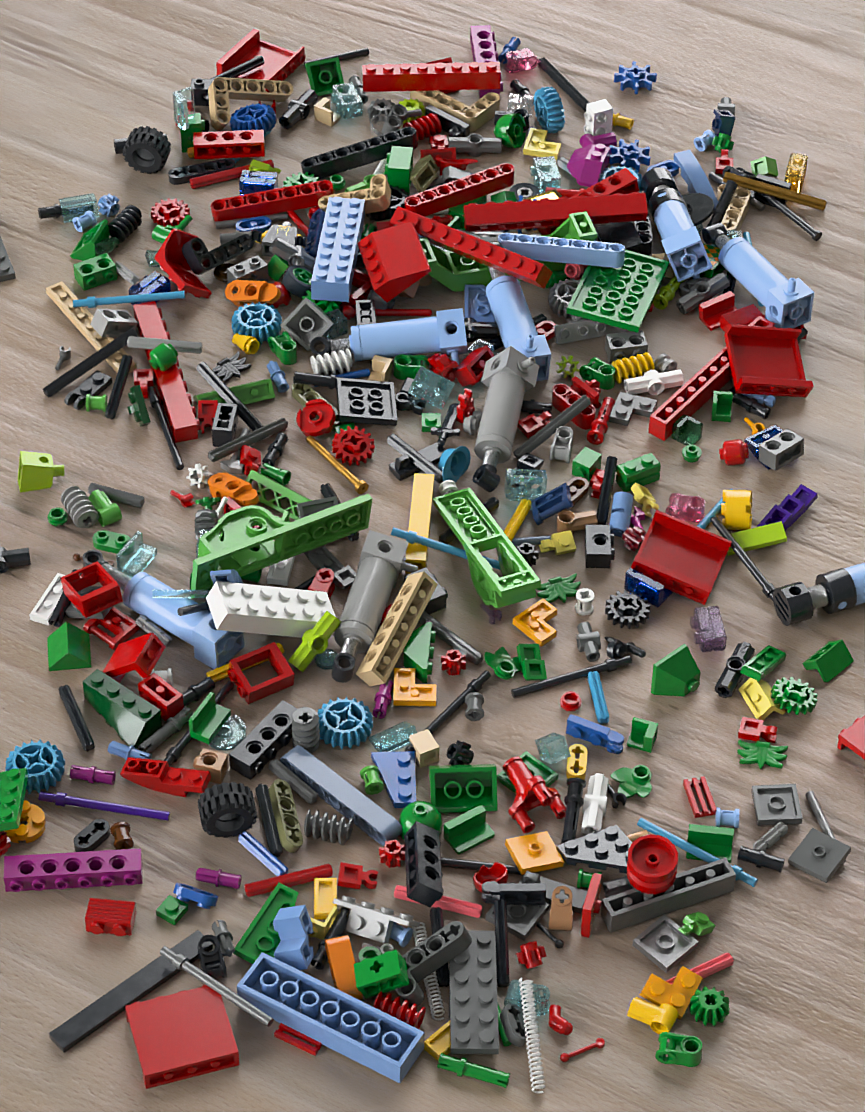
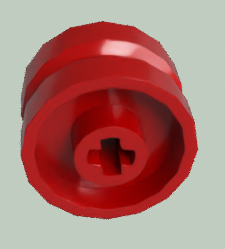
M652 834L641 836L632 842L628 850L627 878L630 884L636 890L645 894L662 893L672 887L676 880L678 852L675 845L663 836Z

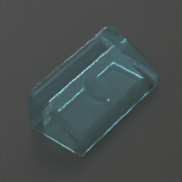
M404 721L371 736L369 741L377 752H395L411 743L409 736L417 733L416 727Z

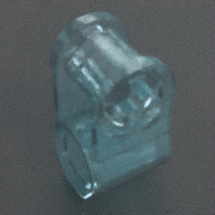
M519 980L510 981L504 1000L505 1006L508 1003H513L522 1009ZM531 983L533 985L531 989L534 990L532 992L534 996L531 998L535 999L533 1001L535 1006L532 1007L536 1008L534 1010L537 1012L536 1015H545L549 1012L550 991L544 985Z

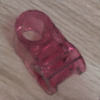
M529 48L509 51L506 53L507 65L505 70L508 73L532 70L538 65L539 60Z
M680 493L670 495V504L666 508V514L693 523L701 522L705 517V500L702 497Z

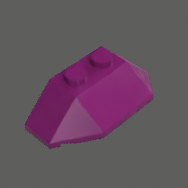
M591 144L574 151L567 164V169L577 179L579 185L591 187L599 182L602 172L609 165V157L612 155L611 147H606L604 144Z

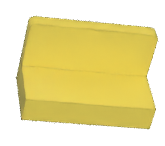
M750 678L738 689L756 719L764 720L773 711L782 715L786 712L785 709H780V704H774L775 699L771 698L772 688L764 680L757 681Z

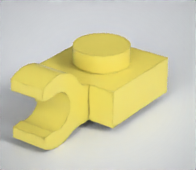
M635 482L630 488L634 493V499L639 504H643L642 511L651 518L650 509L658 510L659 506L655 503L656 500L648 488Z
M571 530L554 533L551 535V540L540 541L541 544H539L541 553L554 550L556 555L574 552L577 549Z

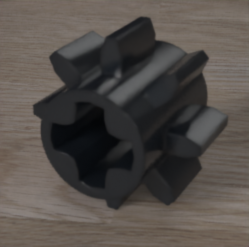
M523 543L520 546H516V549L530 567L536 565V560L539 559V551H535V545Z
M457 740L456 744H451L447 749V758L451 759L449 764L469 765L474 757L473 751L469 750L471 744Z

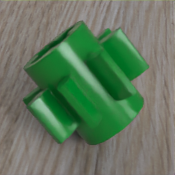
M719 133L718 137L715 136L711 144L715 146L714 151L721 153V149L731 151L734 146V142L731 141L732 137L723 133Z

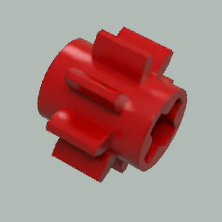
M448 650L446 656H441V670H446L452 676L460 675L461 669L466 670V655H462L459 650Z
M397 840L385 841V846L379 847L380 863H385L389 868L401 867V860L405 861V844L401 845Z
M537 941L520 945L521 952L516 953L518 963L525 964L526 969L542 965V958L547 957L544 946H538Z

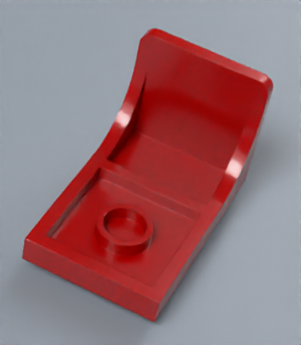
M172 229L155 255V260L160 264L161 270L169 275L168 278L178 286L177 289L179 291H185V294L191 293L197 298L209 299L212 292L192 272L182 253V246L186 242L199 237L178 229Z

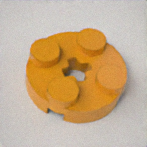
M24 800L20 822L27 821L28 824H21L18 829L4 831L7 832V836L14 843H18V840H26V843L33 842L41 837L45 831L46 821L43 810Z

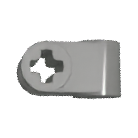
M561 426L557 428L551 445L549 460L558 459L564 460L566 463L570 462L573 447V430L570 427Z

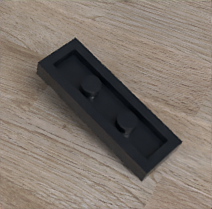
M432 105L425 107V116L429 113H435L440 120L442 130L449 133V137H468L470 135L469 124Z
M438 442L417 452L436 465L439 464L440 457L446 449L443 446L440 447ZM406 454L396 458L395 462L389 464V470L399 481L422 471L410 461Z

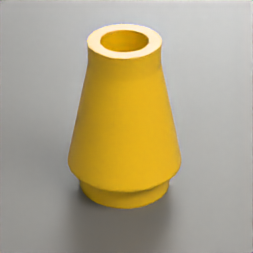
M238 333L232 337V343L248 355L255 354L259 350L260 344L256 337L240 335Z

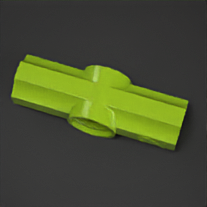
M326 611L313 629L304 632L301 645L288 661L304 672L314 657L327 649L328 639L342 622Z

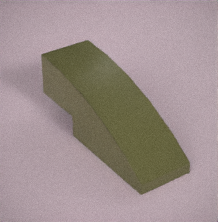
M431 155L419 159L410 174V180L419 193L427 189L437 177L436 173L439 171Z

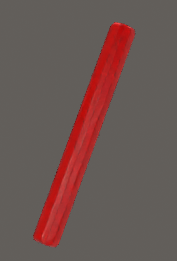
M271 159L261 161L274 168V163ZM249 164L191 178L190 186L192 189L253 175V173L249 171Z

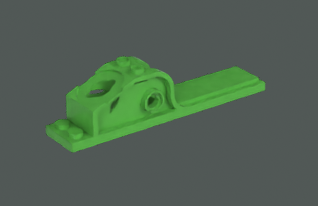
M471 488L433 498V505L464 547L473 585L485 605L501 608L536 597L535 589L541 588V580ZM494 548L497 549L499 566L503 577H499L497 573L493 572L492 566L486 558L482 557L480 552Z
M369 494L361 495L293 522L278 520L267 509L254 505L225 513L218 520V524L199 538L198 558L193 560L192 592L198 594L214 586L210 571L234 569L242 577L351 535L356 531L368 528L373 498ZM258 525V526H260V527H262V528H261V529H256V528H252V526ZM255 547L258 548L259 551H251L250 548Z

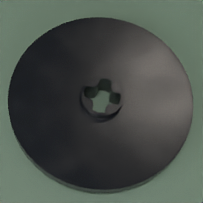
M701 193L682 195L694 226L703 223L712 215L714 203L708 195Z

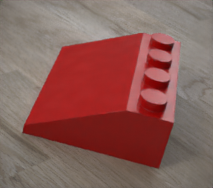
M412 222L372 232L357 243L372 287L386 302L431 272Z

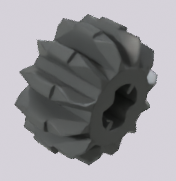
M384 98L371 101V104L368 105L369 120L381 126L385 123L395 103Z
M203 509L197 511L194 527L195 538L198 542L200 537L218 524V514L215 510Z

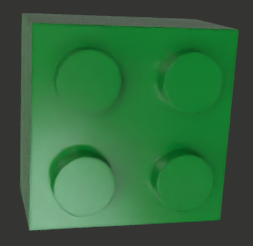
M392 146L391 153L387 154V164H385V175H387L389 186L392 185V187L398 186L399 189L403 188L410 195L413 147Z

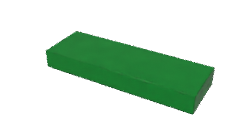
M768 645L744 664L740 673L760 681L785 660L787 654Z

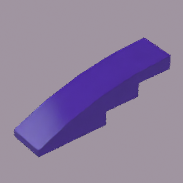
M801 484L792 495L788 494L779 506L775 504L757 527L782 521L786 531L818 498L817 493Z

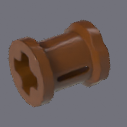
M117 822L111 826L110 832L115 839V849H131L134 846V842L129 834L130 825L127 822Z

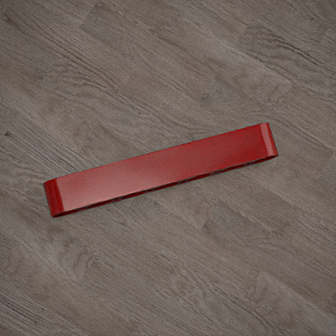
M509 163L500 164L414 194L405 199V209L426 217L511 187L514 184L515 167Z
M322 180L213 201L210 207L214 222L266 216L318 206L319 199L327 195H333L334 189L331 181Z

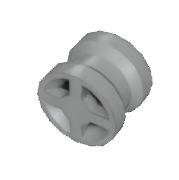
M664 353L659 355L654 361V369L661 371V373L674 371L677 369V362L670 360V357Z

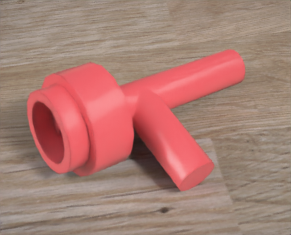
M566 263L565 274L569 278L580 280L584 273V268H587L588 265Z

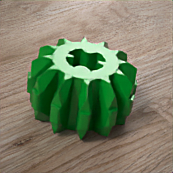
M704 986L702 991L696 990L694 996L690 999V1013L695 1016L696 1022L703 1021L704 1026L711 1023L714 1027L717 1022H724L725 1017L728 1016L730 1011L729 997H724L723 990L717 992L715 986L712 990H709L706 986Z

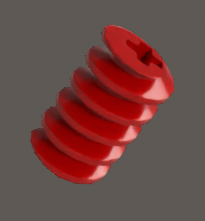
M429 113L421 118L406 122L402 127L415 128L417 141L418 139L423 140L424 137L429 138L430 135L434 136L442 131L440 120L435 113Z
M383 991L379 993L373 1007L417 1029L420 1028L426 1012L425 1007H422L417 1012L416 1003L411 1008H408V1000H405L401 1005L399 996L394 1001H391L392 993L389 992L385 998L383 997Z

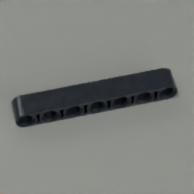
M405 127L304 159L301 162L302 173L308 172V175L314 174V177L322 179L386 159L387 154L391 153L392 146L413 147L414 150L418 147L416 130L413 127Z

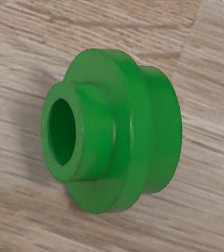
M332 175L329 179L335 191L343 189L346 185L341 175Z
M687 445L682 449V456L687 462H696L701 457L702 451L696 445Z
M56 507L50 510L47 518L51 525L60 526L67 522L68 515L63 508Z

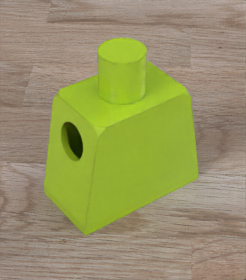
M20 451L17 478L20 492L51 488L53 477L65 475L64 464L54 465L51 454Z

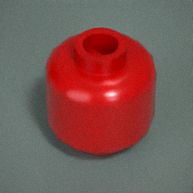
M741 439L725 441L723 448L719 449L720 459L724 460L728 466L741 465L745 463L746 459H749L748 445Z

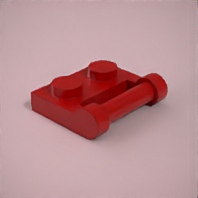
M112 606L104 619H89L84 624L83 630L95 635L115 651L120 643L125 642L140 628L135 623L136 621ZM100 624L104 628L114 633L116 636L114 638L111 637L110 635L99 629L97 626Z

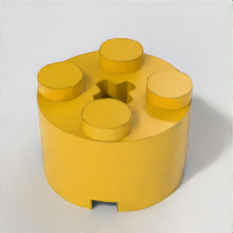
M723 490V502H725L721 504V515L725 517L722 518L723 525L727 530L751 529L752 491Z

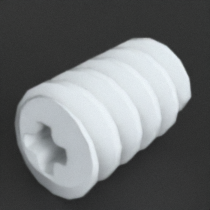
M346 349L345 352L339 350L338 354L335 351L331 352V355L325 353L323 357L318 354L316 359L314 356L310 357L314 374L321 375V373H324V375H328L329 371H331L332 374L336 375V370L343 374L344 368L347 372H350L352 367V357L349 349Z

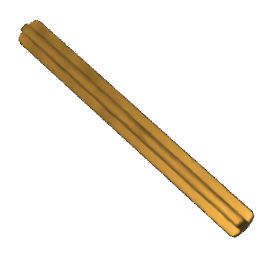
M725 172L723 182L725 183L728 180H732L739 187L821 211L826 207V201L729 172Z

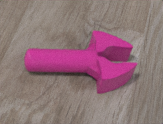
M634 506L635 516L631 514L630 523L643 529L640 520H645V513Z

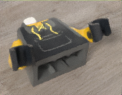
M284 222L282 225L273 224L264 233L251 230L250 240H255V242L262 244V256L273 257L275 255L269 251V248L277 237L293 246L306 247V237L298 234L297 228L293 227L290 222Z

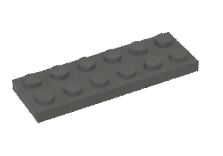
M467 930L472 937L471 945L449 961L451 1054H499L495 931Z

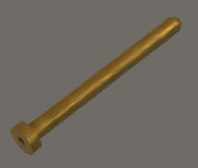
M307 436V442L355 486L354 489L359 495L364 494L368 490V483L364 480L360 481L313 436Z

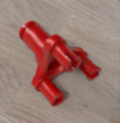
M515 756L504 763L503 770L516 788V797L508 813L513 820L517 821L524 833L534 830L536 825L530 819L527 812L538 806H550L557 819L565 817L566 806L561 801L559 792L555 788L545 786L546 782L542 776H533L522 758Z

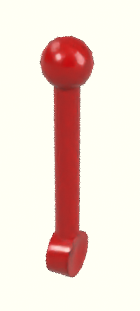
M597 1038L593 1044L568 1054L562 1053L560 1060L567 1062L569 1058L593 1048H603L605 1040Z

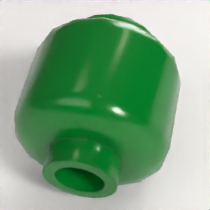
M161 343L151 350V360H149V363L155 370L159 368L161 371H167L177 363L178 353L170 343Z

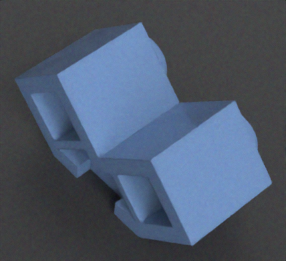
M306 905L281 908L273 921L274 930L278 932L281 940L274 952V958L298 970L307 969L314 955L313 947H309V934L313 933V924Z

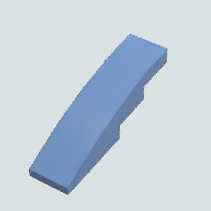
M691 150L674 153V160L681 169V176L688 184V192L708 195L713 200L714 208H716L718 200Z
M234 569L210 571L213 584L216 581L244 584L240 575Z

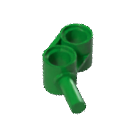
M187 215L178 226L175 225L174 227L171 225L165 227L157 225L153 229L152 239L163 244L172 229L183 231L193 220L192 217Z

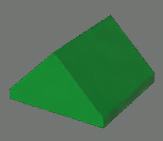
M104 219L85 232L70 257L84 261L102 255L110 242L108 221Z
M66 621L47 637L49 671L92 668L89 633Z

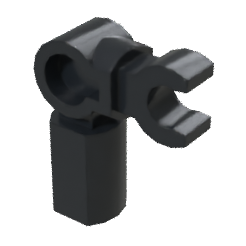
M408 377L405 379L400 392L395 397L396 409L399 411L412 410L415 414L421 415L423 408L426 406V401L413 399L412 395L417 386L415 379Z

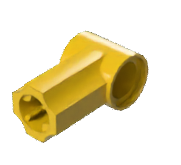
M635 997L630 1004L627 1016L650 1025L655 1033L661 1034L671 1031L679 1013L676 1008L669 1004L658 1006Z

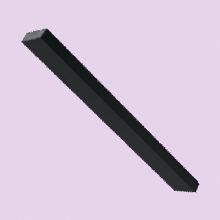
M197 930L172 947L171 950L177 954L181 953L192 964L199 959L197 947L204 935ZM206 941L202 944V948L204 951L209 952L213 949V944ZM159 956L49 1033L50 1039L65 1053L125 1011L126 1005L139 1001L182 970L173 966L172 962L164 956Z

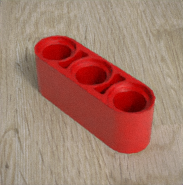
M556 384L552 388V406L560 413L581 398L578 393L566 384ZM590 404L571 421L581 429H591V423L595 420V407Z

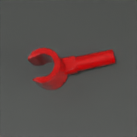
M171 490L170 494L178 498L184 508L195 504L192 501L194 498L192 493L182 495Z

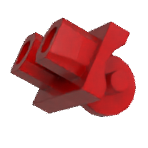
M435 353L428 358L432 366L429 369L431 375L440 376L444 383H452L456 377L452 371L454 370L453 368L459 366L456 361L449 360L446 354L440 355L439 353Z
M576 376L571 379L572 386L570 388L581 397L586 395L590 399L591 404L598 409L601 406V403L598 402L599 394L601 393L599 381L593 379L590 382L588 380L583 382Z

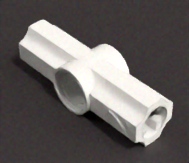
M681 369L663 373L649 370L641 377L624 380L625 393L630 394L649 392L651 395H658L666 388L682 386L684 384Z
M596 773L590 776L588 792L584 797V815L581 832L585 835L600 831L602 827V819L606 813V794L609 778H606L604 774Z

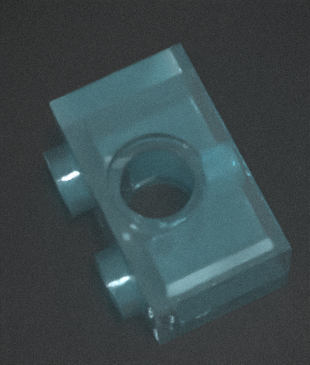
M554 156L533 158L530 173L531 176H534V185L539 188L540 193L544 194L546 187L561 188V176Z

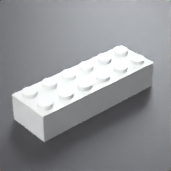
M216 581L206 597L216 629L223 631L302 638L304 632L313 629L326 611L335 616L327 592Z

